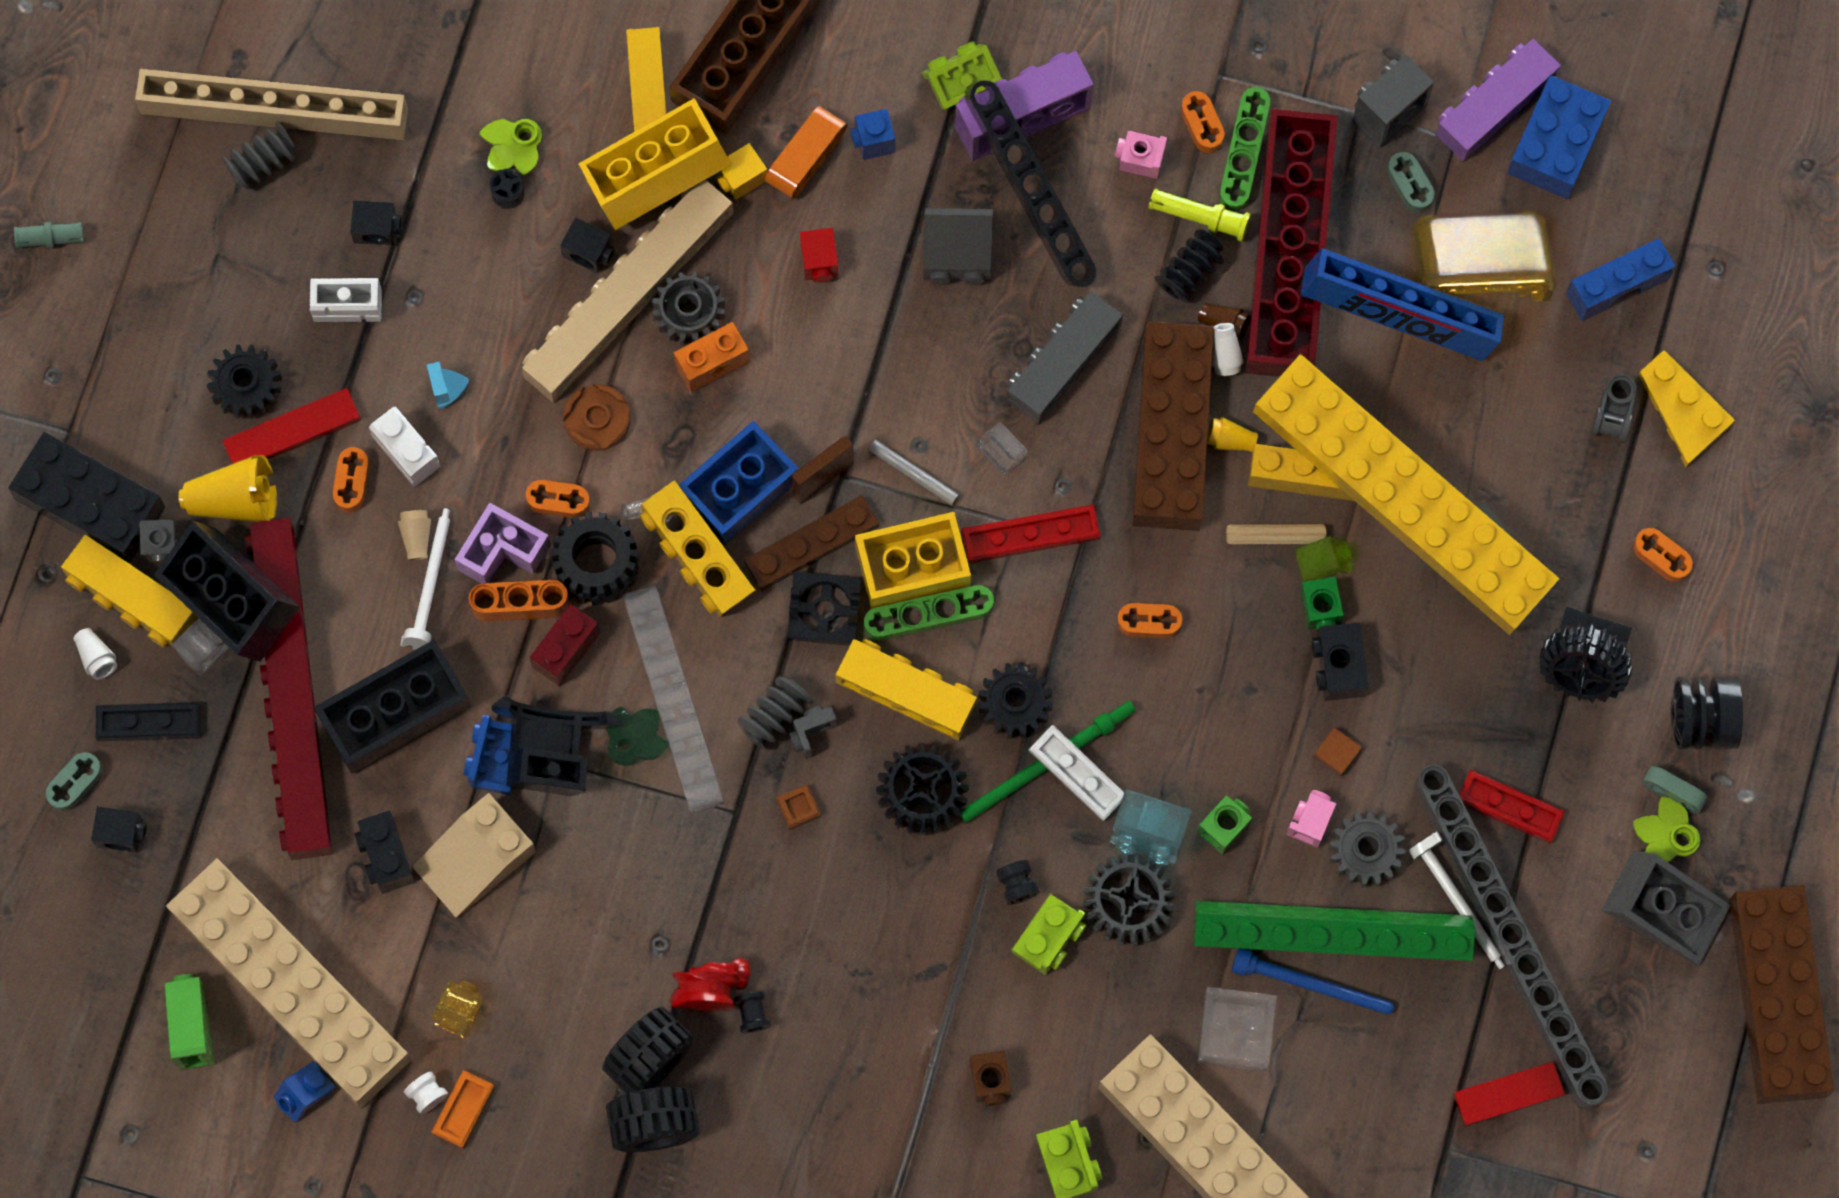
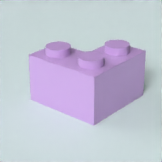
M489 503L454 560L458 571L481 584L490 583L504 558L534 574L550 549L551 544L548 534Z

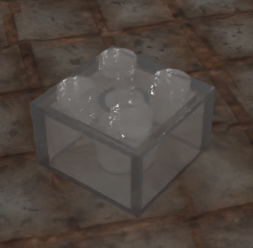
M1207 987L1204 994L1197 1063L1266 1071L1270 1062L1277 995Z

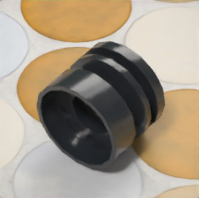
M1677 677L1671 699L1670 718L1675 743L1679 750L1688 749L1691 739L1695 749H1702L1706 734H1709L1712 746L1715 749H1738L1743 729V703L1741 686L1737 677H1713L1708 693H1706L1703 680L1700 677H1694L1691 687L1686 677Z

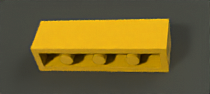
M1261 444L1254 445L1248 486L1354 501L1296 449Z
M87 535L83 536L61 566L67 576L65 579L66 583L79 592H82L85 588L94 594L92 599L98 605L108 611L113 607L122 613L120 618L134 629H137L140 625L149 631L147 636L163 648L168 644L176 650L199 619L171 591Z
M853 639L836 673L837 684L959 741L977 705V697L973 695L974 692L970 688L960 683H955L954 686L942 681L943 677L937 672L927 668L921 671L911 666L912 662L901 655L894 654L891 657L881 652V647L872 641L863 639L860 642Z

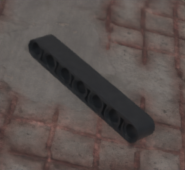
M988 80L972 82L965 90L964 98L966 104L1061 278L1070 286H1089L1096 278L1097 270L1095 264L999 88L995 83ZM980 86L985 87L990 94L989 100L985 105L979 104L975 99V92ZM996 116L1002 117L1006 124L1004 132L1000 135L994 133L991 128V122ZM1013 145L1019 147L1022 153L1021 159L1017 164L1011 163L1007 157V152ZM1030 174L1038 182L1037 189L1031 194L1023 186L1024 179ZM1045 204L1050 205L1054 212L1052 220L1047 223L1043 222L1039 215L1041 207ZM1062 233L1066 234L1070 241L1068 249L1064 252H1060L1055 244L1057 237ZM1076 263L1083 264L1086 270L1084 278L1080 281H1076L1071 274L1072 268Z

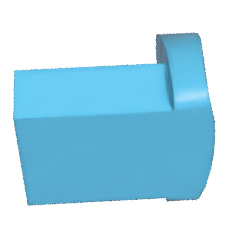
M440 362L426 365L439 409H444L457 401L470 384L467 377L451 370L441 369Z

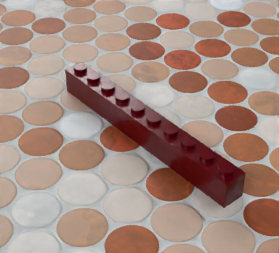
M290 518L249 523L251 534L245 535L247 554L253 555L254 564L299 606L297 612L265 655L266 665H260L263 686L268 685L270 696L269 698H264L266 718H272L273 731H268V742L270 751H276L277 764H272V776L274 785L280 784L281 797L275 798L278 818L284 817L285 830L279 831L282 851H288L291 860L333 855L317 716L314 709L315 699L294 526Z

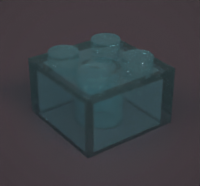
M1125 789L1112 829L1110 843L1116 844L1115 848L1127 854H1135V851L1149 855L1148 859L1151 858L1155 863L1161 865H1168V862L1175 864L1192 810Z

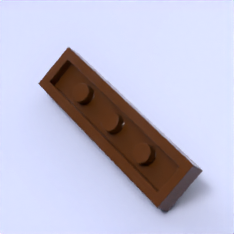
M863 495L744 559V563L759 589L763 591L794 574V572L800 571L854 541L855 535L878 528L879 522Z

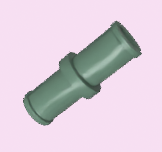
M50 221L44 222V225L14 227L16 248L46 245V248H54L56 244L84 243L82 222L52 225Z

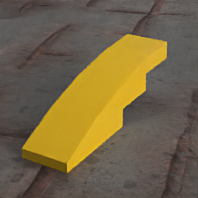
M659 27L626 30L634 132L666 114Z

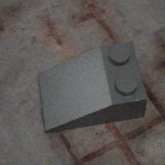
M925 208L923 280H930L934 284H947L950 280H959L969 285H978L984 281H990L993 209Z
M1632 851L1601 911L1628 929L1693 964L1700 965L1731 905L1655 853Z

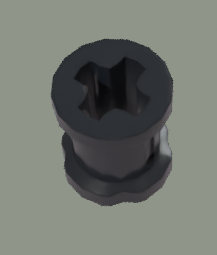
M749 992L734 997L735 1004L739 1005L742 1025L740 1026L741 1033H753L771 1027L770 1020H766L762 1002L765 998L764 992Z

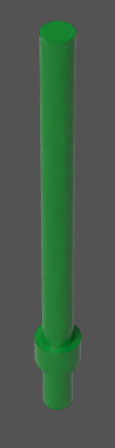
M1128 700L1110 713L1106 714L1104 712L1094 718L1092 725L1069 740L1080 749L1098 736L1102 735L1104 737L1114 731L1115 725L1135 713L1136 709ZM1039 760L1035 761L962 809L961 819L965 824L1048 769Z

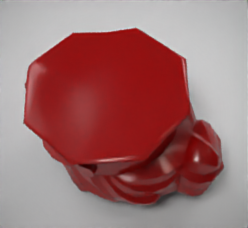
M737 957L730 963L709 962L698 968L692 967L688 972H673L672 976L677 981L678 988L673 991L669 999L671 1008L700 1012L734 1011L736 1008L731 999V989L743 990L748 986L751 976L749 962L744 958Z

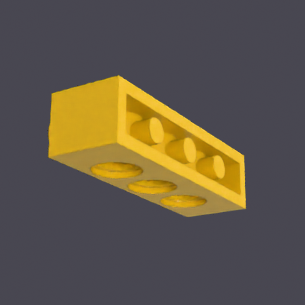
M675 480L641 504L639 508L642 511V514L639 515L641 521L650 532L655 529L662 538V541L659 543L662 550L670 559L675 557L683 567L679 570L680 574L690 587L693 585L698 587L703 594L699 599L710 614L716 612L721 617L753 594L755 591L754 587ZM671 515L680 517L683 521V529L678 532L670 531L665 525V519ZM698 543L703 548V557L700 559L688 557L685 551L686 545ZM710 570L719 571L723 575V584L719 587L710 586L706 581V573Z

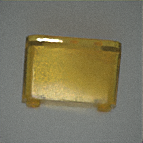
M1523 211L1518 215L1443 219H1439L1436 215H1425L1412 225L1411 241L1414 279L1416 283L1451 296L1454 294L1518 291V297H1524L1527 291L1532 293L1533 301H1550L1556 286L1555 268L1545 217L1538 215V212Z

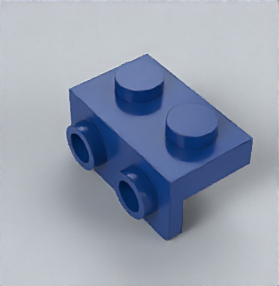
M483 715L481 724H475L472 734V743L476 744L474 755L467 756L464 767V776H468L471 788L511 796L512 787H506L512 724L494 721L489 715Z

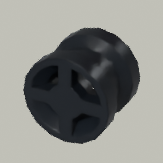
M503 169L494 173L489 185L495 204L503 209H512L520 205L525 194L520 175L510 169Z

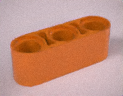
M818 106L772 164L765 176V181L789 198H796L839 143L846 132L848 124L822 106Z
M557 580L482 583L472 588L469 593V603L473 615L480 621L485 622L558 618L570 604L566 587ZM551 593H558L562 596V600L556 605L545 603V598ZM516 595L528 597L527 603L521 607L511 605V600ZM487 596L494 599V603L489 608L482 609L476 605L482 597Z

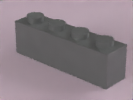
M1092 291L1085 299L1079 297L1069 310L1071 316L1064 324L1059 321L1048 335L1050 341L1044 348L1038 346L1027 360L1029 366L1023 373L1017 371L1006 385L1008 388L1007 401L1038 425L1122 325L1123 314Z

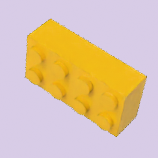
M695 98L579 163L594 195L615 230L732 165Z

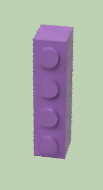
M1532 39L1525 46L1522 43L1516 46L1508 55L1510 59L1502 67L1499 64L1494 66L1484 78L1486 81L1479 88L1475 85L1472 86L1462 96L1461 100L1463 102L1455 109L1452 106L1447 108L1438 118L1439 125L1436 136L1463 162L1541 93L1550 75L1558 76L1561 65L1535 39Z

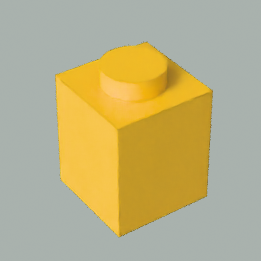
M748 143L730 154L728 158L732 165L719 171L717 176L714 177L722 193L726 194L729 192L733 200L736 201L765 183V176L768 171L753 147Z

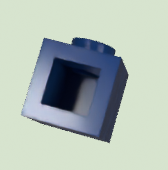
M887 109L855 116V128L850 129L854 148L860 147L863 160L895 153V135Z

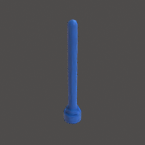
M1237 949L1231 969L1232 973L1245 976V974L1252 975L1254 972L1380 1013L1391 1014L1394 1011V1004L1389 1000L1257 959L1258 955L1252 954L1251 949Z

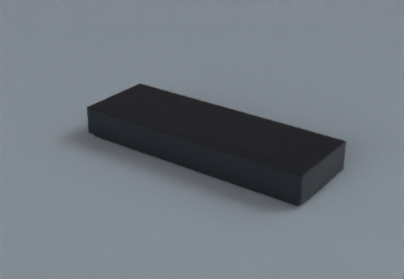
M197 702L96 705L95 739L97 742L200 739V704Z

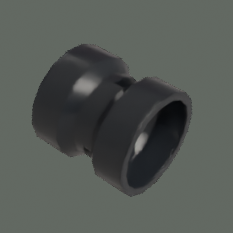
M1028 860L1008 864L996 871L999 882L1006 885L1004 896L1008 905L1022 903L1040 894L1037 883L1032 881L1031 877H1028L1031 873Z

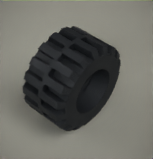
M592 512L584 513L585 519L579 520L578 516L572 518V525L568 527L564 524L560 529L561 535H556L554 539L555 548L552 549V559L558 581L566 587L568 595L571 597L576 595L579 602L585 603L586 599H589L592 605H599V600L606 599V602L610 603L614 601V595L618 594L621 598L626 594L625 588L627 586L632 587L635 582L634 575H638L639 557L634 536H631L630 529L626 524L623 526L620 524V519L614 516L611 520L607 519V514L599 512L598 517H593ZM603 544L615 552L616 558L607 570L600 573H588L576 565L575 560L579 552L586 546Z
M664 1007L656 1008L639 1019L618 1040L606 1056L602 1070L626 1094L655 1088L684 1058L692 1045L694 1036Z
M667 1086L643 1089L616 1097L606 1105L612 1148L618 1151L635 1153L666 1149L689 1142L700 1133L693 1091L687 1088Z

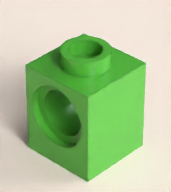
M1226 795L1199 824L1197 833L1223 855L1250 826L1252 817L1249 813L1251 811L1239 799L1235 798L1232 800ZM1222 816H1230L1235 820L1236 827L1230 830L1223 829L1219 826L1217 820Z

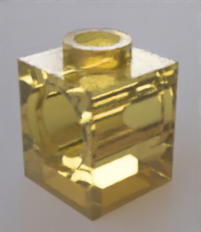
M449 980L431 1017L433 1023L466 1038L483 1003L481 994L477 993L479 988L464 980H460L458 984Z

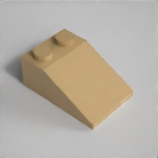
M487 793L462 814L412 868L457 919L534 855L536 850L533 842L491 794Z

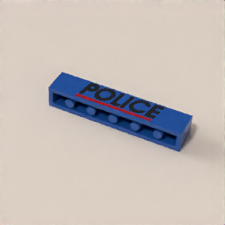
M1321 248L1305 267L1301 289L1302 296L1483 361L1501 342L1504 315L1324 248Z

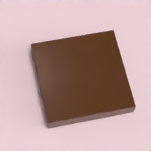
M846 436L840 438L792 474L793 496L800 504L854 465L853 444Z

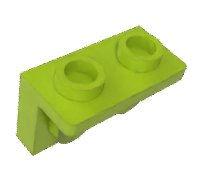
M972 41L957 48V55L949 59L942 56L927 64L929 69L923 71L922 75L924 79H928L941 109L945 110L959 103V100L965 96L967 86L972 82L988 80L995 83L1002 80L987 45H976ZM980 86L979 88H977L975 93H979L985 90L986 88Z
M1050 894L1011 952L1044 975L1051 968L1057 970L1068 954L1063 950L1070 939L1076 942L1087 926L1083 923L1086 913L1080 909L1077 912Z
M1076 1119L1070 1121L1069 1125L1036 1134L1037 1143L1055 1198H1076L1097 1191V1181L1102 1180V1175L1097 1160L1090 1161L1087 1148L1092 1145L1086 1126L1080 1128Z

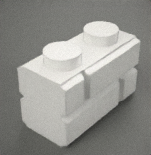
M378 278L311 279L310 312L314 322H362L363 319H366L367 322H381L382 289Z
M396 406L388 410L369 426L372 438L413 487L420 484L440 467L437 455L429 446H426L423 438Z

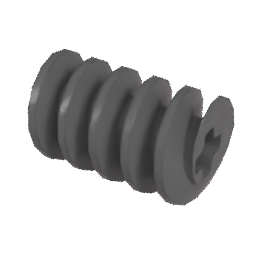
M279 122L275 123L277 133H274L269 128L264 130L265 141L258 135H255L252 138L254 147L247 142H243L241 144L243 154L235 149H231V161L221 156L232 177L246 190L250 189L249 177L257 183L261 182L259 171L262 170L267 175H272V163L283 169L282 157L285 156L291 162L295 161L293 153L295 146Z
M781 676L775 679L777 688L772 686L766 688L765 692L768 698L759 696L756 699L759 708L754 706L747 708L750 718L745 716L738 718V724L744 734L764 751H767L763 744L764 740L772 743L776 742L772 734L773 730L783 734L786 732L781 723L783 720L793 724L794 718L790 713L792 710L801 714L804 713L800 704L801 700L810 704L813 703L809 694L792 679H786Z

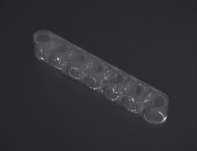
M653 585L623 594L626 610L690 813L693 814L722 805L724 801L657 588Z

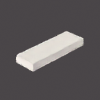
M1051 725L1028 749L1102 821L1127 797L1111 779L1054 725Z

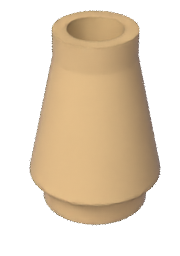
M427 510L401 512V520L397 523L406 548L407 559L410 561L428 559L427 550L431 518H428Z

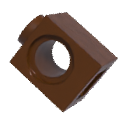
M1005 1050L970 1056V1068L976 1103L984 1102L985 1106L1004 1104L1005 1098L1011 1097L1012 1093ZM987 1072H994L999 1075L1001 1083L995 1088H988L982 1083L981 1077Z

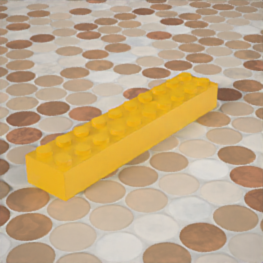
M1301 354L1255 404L1252 411L1508 635L1518 627L1560 579Z

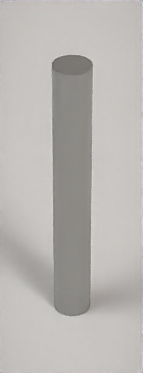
M875 439L869 447L868 451L951 506L957 501L958 493Z

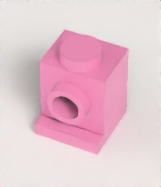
M1128 131L1126 139L1119 138L1115 157L1120 158L1119 170L1158 179L1167 137L1160 136L1158 138ZM1134 148L1145 150V152L1137 153Z
M1312 790L1307 803L1300 800L1293 817L1294 820L1298 821V824L1291 821L1286 835L1318 848L1336 803L1330 801L1331 797L1329 795Z

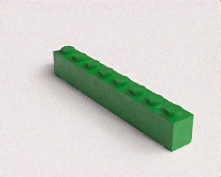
M1195 901L1193 922L1194 946L1473 961L1475 925L1470 915Z

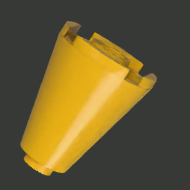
M255 455L184 483L183 489L179 490L180 506L183 510L186 509L190 516L251 522L270 521V519L275 517L277 509L276 485L270 486L267 476L273 475L271 465L264 455Z

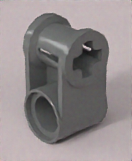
M1618 374L1608 381L1595 415L1591 435L1596 436L1600 433L1618 438L1621 443L1625 442L1637 390L1635 381L1625 374ZM1614 387L1623 388L1627 393V398L1618 399L1614 397L1611 389Z

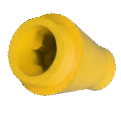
M1221 417L1220 420L1212 418L1207 432V444L1212 445L1213 449L1253 452L1254 445L1258 439V433L1252 432L1224 417Z

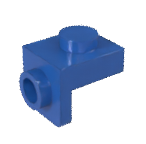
M312 1061L283 1080L274 1095V1099L280 1110L287 1114L294 1122H297L302 1118L307 1109L330 1095L336 1086L320 1067Z

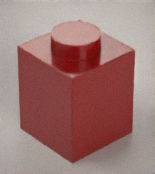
M833 228L800 232L805 280L822 283L838 276V260Z

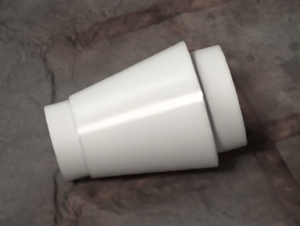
M1231 323L1218 324L1214 326L1212 367H1214L1216 374L1222 376L1239 373L1244 359L1236 332L1234 331V325Z
M91 628L82 629L75 634L73 639L87 675H91L95 680H100L108 677L117 669L116 655Z

